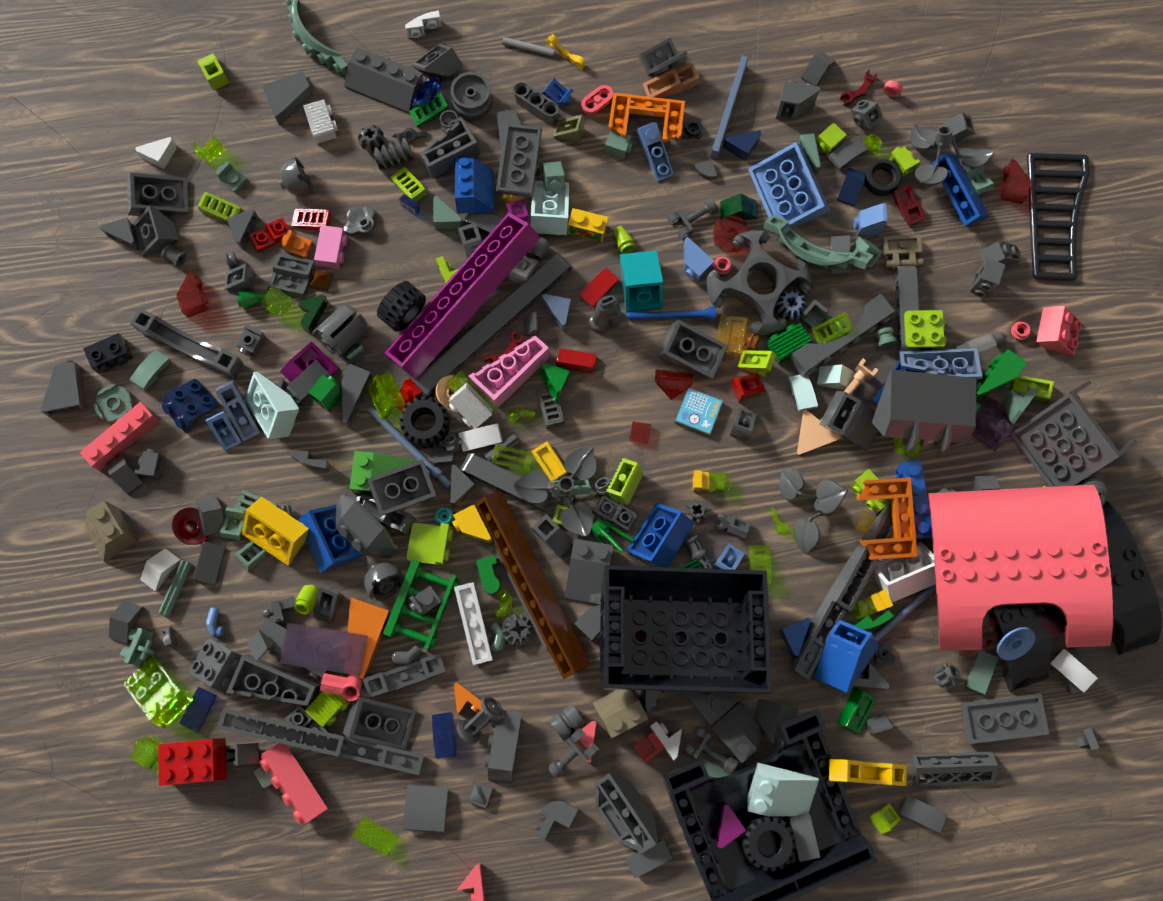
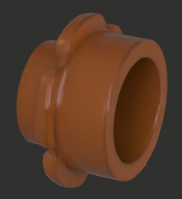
M754 333L751 336L747 335L744 346H747L746 349L755 351L759 337L755 336Z

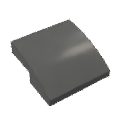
M278 253L272 267L273 274L267 286L268 291L305 298L313 272L314 261Z
M408 785L403 830L444 833L449 789L445 787Z

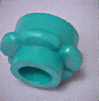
M450 508L438 509L435 515L436 522L440 523V525L441 523H452L454 520L453 511Z

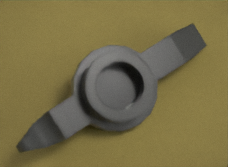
M406 128L404 132L396 133L392 137L413 141L416 137L427 135V131L416 132L413 128Z

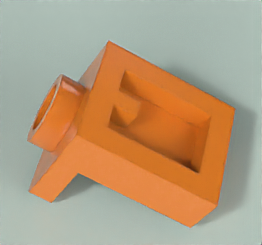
M288 230L287 235L285 234L282 238V247L285 252L307 259L313 245L312 240L297 236L292 230Z

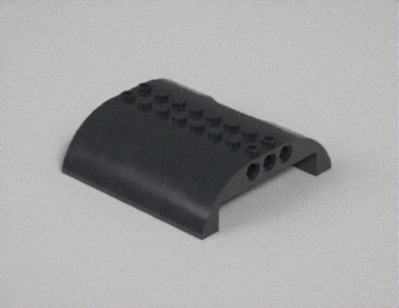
M1106 501L1102 510L1106 528L1112 584L1113 622L1118 626L1120 632L1112 635V639L1120 655L1158 642L1161 634L1162 620L1159 600L1137 544L1123 518ZM1051 604L1000 605L987 611L998 643L1006 634L1021 627L1030 628L1035 634V642L1027 653L1017 659L1005 660L1009 670L1002 672L1008 690L1013 691L1048 679L1052 643L1059 634L1065 631L1064 627L1067 625L1066 616L1061 609Z
M818 709L778 725V744L775 751L758 763L819 779L809 813L820 859L800 863L797 849L794 848L795 856L791 857L790 864H785L781 870L776 869V871L771 872L770 870L764 871L757 868L744 855V850L741 847V842H743L742 834L723 848L716 846L722 804L729 805L744 828L750 824L752 819L755 820L758 816H765L749 812L747 797L758 763L728 776L716 778L708 775L701 758L662 775L672 807L711 901H791L877 862L870 842L860 831L842 782L829 780V763L832 756L822 733V730L826 728ZM772 816V817H776V818H779V819L783 820L784 822H786V824H787L788 826L791 827L789 817H794V816ZM771 830L763 832L757 841L759 852L766 856L774 854L780 845L779 836Z

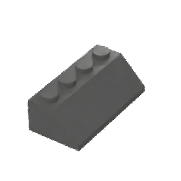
M356 47L349 60L344 87L409 113L424 85V80L421 72Z

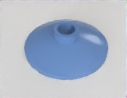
M1027 627L1012 630L999 642L997 647L998 655L1004 660H1013L1021 657L1033 646L1035 642L1034 632Z

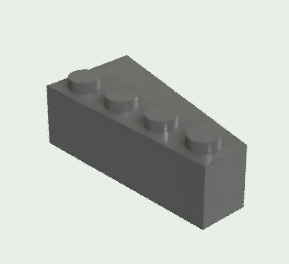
M248 654L242 655L226 693L300 705H311L316 699L321 685L262 659L256 661L253 655Z

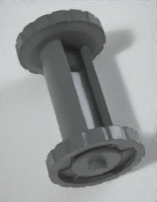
M485 697L481 701L482 709L470 721L461 720L457 724L458 734L468 744L473 745L480 740L479 732L491 720L500 721L504 717L503 707L494 698Z

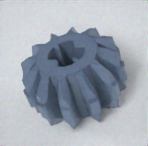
M792 288L789 289L788 293L782 291L775 304V308H778L777 315L783 314L782 318L784 319L789 317L790 322L793 321L794 317L800 319L807 306V302L804 301L805 295L799 296V290L793 293Z

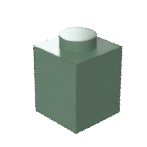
M611 130L605 143V153L625 159L627 153L631 154L633 143H631L632 136L626 134V138L620 136V133Z
M561 162L542 163V180L545 191L564 190L565 175Z

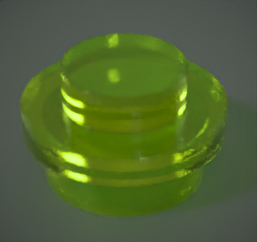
M870 134L864 138V143L870 151H878L882 142L878 136Z

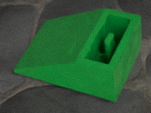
M1009 349L1003 354L1000 352L990 362L987 371L982 374V379L977 380L976 401L1005 388L1018 377L1028 362Z

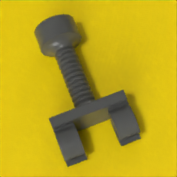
M712 198L704 202V207L687 217L684 216L680 209L668 216V221L671 225H674L679 220L684 227L677 234L681 240L693 234L691 222L706 213L712 215L718 211L717 204Z
M697 727L694 734L703 739L697 750L691 745L686 744L683 751L697 759L701 751H704V753L706 752L707 755L723 764L724 771L731 774L739 761L734 757L726 758L721 753L719 754L718 751L709 747V745L707 746L706 743L711 734Z
M581 728L566 740L573 749L564 758L554 760L549 765V770L553 776L560 778L566 773V766L576 756L579 755L586 762L599 750L595 744L586 749L579 741L585 734Z

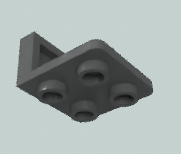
M668 38L638 56L647 74L654 73V75L666 71L669 67L684 61L687 51L678 54L671 38Z
M208 638L192 663L189 674L208 686L226 693L242 655Z

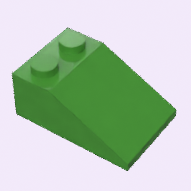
M354 451L350 490L354 494L372 495L367 479L411 464L415 460L379 453Z

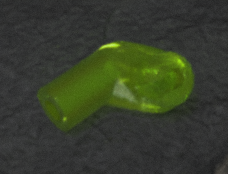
M518 407L509 411L507 420L512 424H515L521 417L533 420L536 411Z

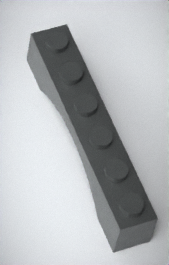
M879 294L866 303L861 311L856 327L847 335L829 343H807L792 353L789 361L802 377L806 374L810 376L818 370V366L821 364L825 366L831 362L834 355H841L847 351V346L850 344L856 345L863 339L862 336L865 334L869 336L874 333L878 325L882 324L884 326L891 321V316L895 310L883 295Z
M139 308L130 322L138 332L235 379L244 364L237 355L201 341L144 309Z

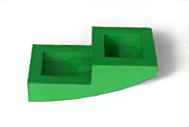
M888 610L873 621L869 616H866L854 626L868 630L888 621L894 616Z

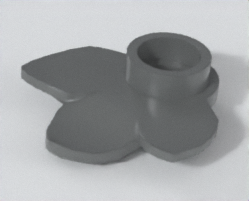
M367 205L362 210L357 207L347 210L346 215L349 221L342 226L346 233L356 234L360 232L370 234L375 228L373 221L375 212L371 206Z

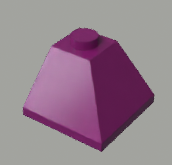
M311 341L291 358L280 372L292 382L315 360L330 376L338 367Z

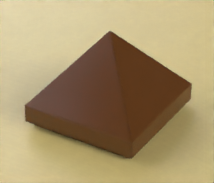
M314 269L309 287L328 291L333 274Z

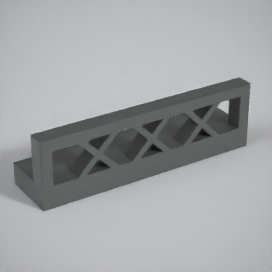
M992 752L911 755V762L914 768V787L995 784L998 764ZM984 772H990V777H980L979 775ZM944 773L950 774V776H948L947 778H940V776ZM963 773H970L966 778L959 777ZM920 774L930 775L927 779H919Z

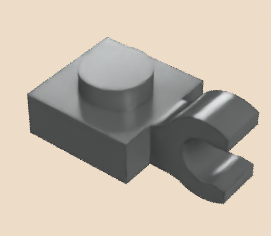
M719 513L717 519L722 522H715L714 527L716 529L728 528L727 532L746 538L751 522L734 515L730 518L723 513Z

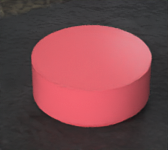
M887 81L883 90L888 96L898 97L903 87L896 81Z

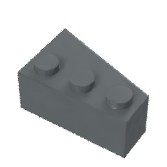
M460 117L451 129L447 128L445 134L440 139H435L420 154L426 170L431 178L434 179L454 169L455 158H476L480 156L477 141L462 117Z
M504 710V717L500 721L492 720L491 728H495L494 735L489 736L488 747H491L490 755L486 754L484 766L488 767V781L509 784L513 782V770L516 762L522 712Z

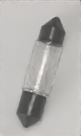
M999 331L989 333L956 346L954 349L978 348V353L1003 344L1007 334Z

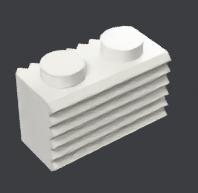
M325 100L303 106L316 144L337 138L335 131H338L335 120L331 121L330 116L333 115L330 104L326 105Z
M469 383L464 384L449 399L451 409L455 413L459 412L463 416V421L468 426L472 425L475 429L492 415L493 409Z

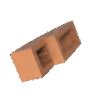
M692 62L678 70L673 68L642 85L647 97L663 98L693 88L702 82Z

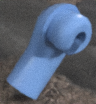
M217 608L209 609L206 620L207 628L212 637H221L224 633L223 627L217 626L219 609Z

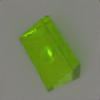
M363 817L352 835L355 839L386 856L390 855L399 838L398 835L366 817Z

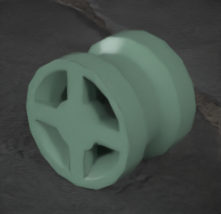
M893 327L883 328L875 332V336L879 339V348L889 347L897 343V339L893 336Z

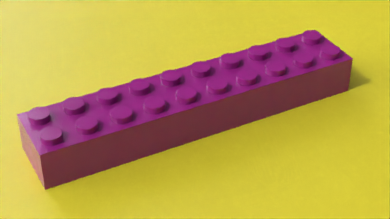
M508 212L386 350L385 354L416 380L441 350L448 345L455 334L461 330L463 325L474 315L477 309L485 303L487 298L498 288L499 284L511 273L514 267L523 260L524 256L536 245V242L541 237L529 223Z

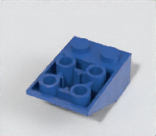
M838 620L828 635L814 678L848 694L879 647L873 634Z

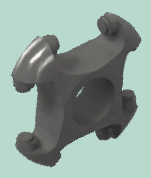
M762 230L747 231L735 236L732 242L733 246L736 248L746 246L748 250L741 270L726 282L721 281L719 272L712 270L707 276V291L712 305L719 309L725 302L723 300L724 296L721 294H727L745 303L762 321V323L759 321L757 323L753 322L749 328L750 332L755 335H771L784 331L788 323L782 317L775 319L773 316V309L781 292L790 284L798 283L800 293L807 295L813 289V279L808 261L799 257L794 263L796 270H793L775 261L760 247V244H766L771 236ZM753 270H761L767 273L773 282L772 293L767 295L755 293L747 283V273Z

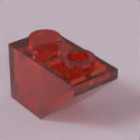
M1012 159L1008 165L1004 166L1002 171L1004 182L1001 183L999 192L1002 193L1000 200L1023 204L1028 198L1031 180L1017 161Z
M192 271L188 272L176 295L181 311L187 318L208 311L207 303H209L206 293H202L201 287H203L201 278L199 276L196 277Z

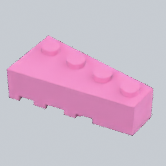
M534 336L514 348V351L507 355H502L499 357V360L490 365L487 364L482 367V370L472 373L468 377L472 385L499 408L541 367V363L546 362L551 357L549 348Z

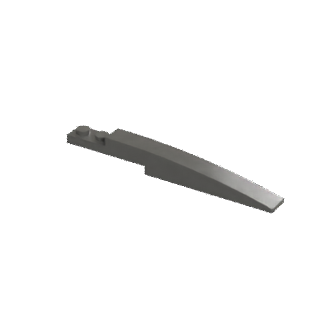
M891 501L886 504L862 540L892 537L894 532ZM860 543L811 621L806 633L808 637L800 650L799 656L796 657L790 668L806 680L810 679L822 656L828 635L838 620H842L846 611L851 612L879 559L869 560L868 557L871 556L866 546L862 547Z
M223 708L217 728L416 775L420 773L424 757L422 754L225 708Z

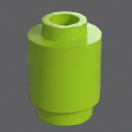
M303 586L295 600L294 608L298 613L307 615L313 611L318 595V588L316 586Z

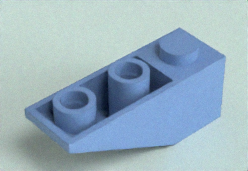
M650 123L635 129L642 151L656 181L673 176L674 173L664 143H662L657 123Z

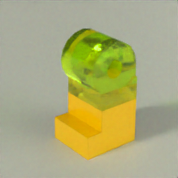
M694 470L693 491L715 492L729 490L728 473Z
M885 589L856 602L853 611L858 620L893 606Z

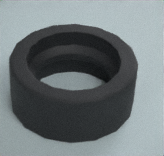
M879 159L871 163L867 169L864 182L869 192L874 195L888 196L896 190L902 175L896 163L887 159ZM878 169L888 171L893 176L892 184L889 186L878 185L872 178L873 172Z

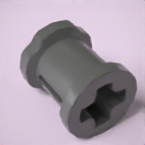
M167 244L161 252V258L173 262L177 268L184 264L187 256L186 253L174 249L171 244Z

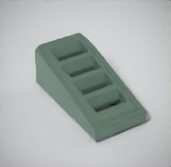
M814 133L801 135L798 144L803 147L814 174L818 175L821 163Z
M252 541L234 554L236 560L247 572H250L268 554L264 549L260 551L256 547L257 544ZM251 550L257 554L255 557L250 553ZM245 556L250 559L249 562L244 558Z

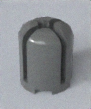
M346 304L339 306L313 331L314 335L317 333L321 337L320 343L331 354L334 352L338 354V359L359 341L368 330L365 318L361 314L355 318L357 310Z

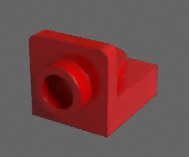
M409 378L404 381L399 393L391 396L390 400L402 412L403 407L407 408L406 404L409 401L412 404L414 398L419 399L422 391Z

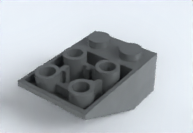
M836 391L819 424L868 451L878 432V429L872 423L876 411L861 400L843 391Z

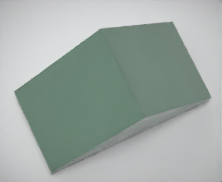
M438 196L433 198L435 229H458L464 226L462 218Z

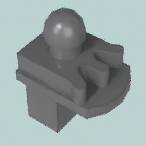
M294 596L271 602L272 608L264 609L262 612L263 617L270 618V616L274 615L276 623L281 622L282 626L285 625L282 612L294 609Z

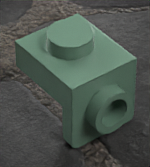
M984 165L978 168L970 167L966 170V174L978 195L993 189L994 183L984 174Z
M226 507V519L221 528L220 536L240 540L245 511L239 508Z

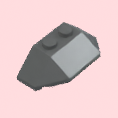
M345 493L341 494L336 504V529L340 535L345 537L352 544L353 548L364 556L390 559L398 546L392 541L386 529L356 499Z
M612 772L595 783L596 808L618 842L637 850L641 854L657 845L655 817L634 785Z

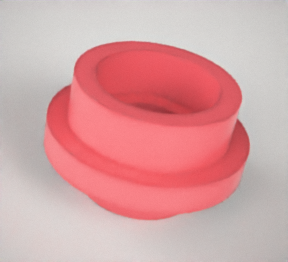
M719 257L714 261L713 269L719 272L720 275H726L731 271L732 264L728 258ZM723 264L726 268L721 269L719 265Z
M1016 322L1011 328V334L1017 340H1025L1031 332L1030 326L1025 322ZM1021 329L1023 334H1020L1017 330Z

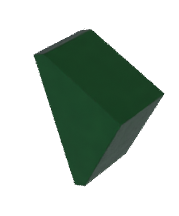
M741 193L720 201L721 220L757 219V201Z

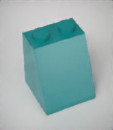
M657 250L620 254V270L626 312L663 308V279Z

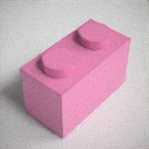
M321 225L314 257L318 267L340 269V264L344 262L343 248L347 246L348 236L343 228Z

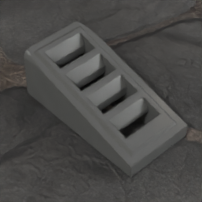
M548 390L537 392L546 429L565 425L559 401L554 405L545 406L544 404L554 402L552 398L546 400L542 398L550 395ZM557 408V411L546 413V410ZM550 416H559L558 418L548 420V417Z

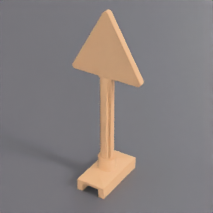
M863 358L854 369L857 373L853 376V381L844 392L851 395L859 384H863L865 380L869 382L878 369L875 368L871 372L870 368L863 366L866 362ZM804 410L797 454L800 455L832 443L841 437L819 425L821 420L817 419L807 410Z

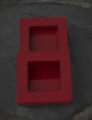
M911 185L892 192L895 203L908 226L926 219L920 201L917 202Z

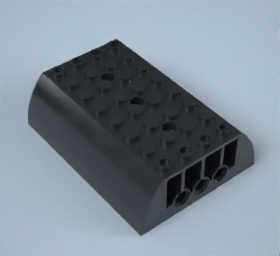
M605 565L600 596V683L602 689L771 694L767 571ZM637 632H643L646 635L644 642L636 640L635 634ZM678 633L684 634L686 641L684 643L677 642L675 635ZM718 634L723 635L726 639L725 644H718L715 636Z

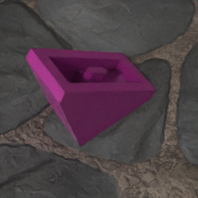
M722 804L716 841V846L719 848H723L746 831L727 804Z

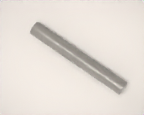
M503 37L502 40L504 45L553 57L555 54V49Z

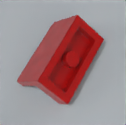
M559 348L556 366L565 370L593 374L596 354Z

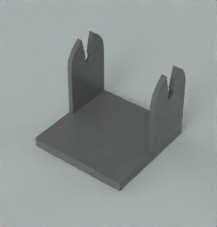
M1090 381L1072 390L1010 433L1049 487L1074 486L1137 444L1136 440H1133L1120 450H1117L1078 399L1076 394L1091 384Z

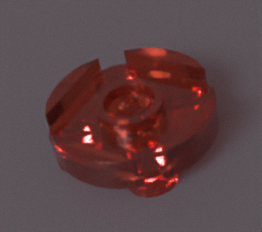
M729 215L718 220L713 230L714 244L723 251L738 253L743 248L733 246L732 242L735 237H729L726 232L733 230L734 234L737 235L750 231V229H748L744 219L735 215Z

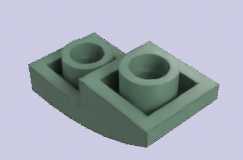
M155 349L135 370L130 378V382L145 391L158 380L157 374L170 364V359Z

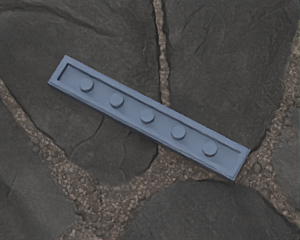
M742 55L710 158L718 159L747 67L748 57Z

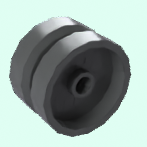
M466 72L454 79L451 85V97L456 113L467 120L483 118L492 106L491 89L488 80L476 72Z

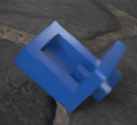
M553 78L542 94L560 107L570 102L572 99L571 94L574 90L572 88L567 90Z

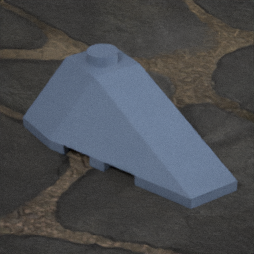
M978 348L899 352L901 368L930 374L982 379Z

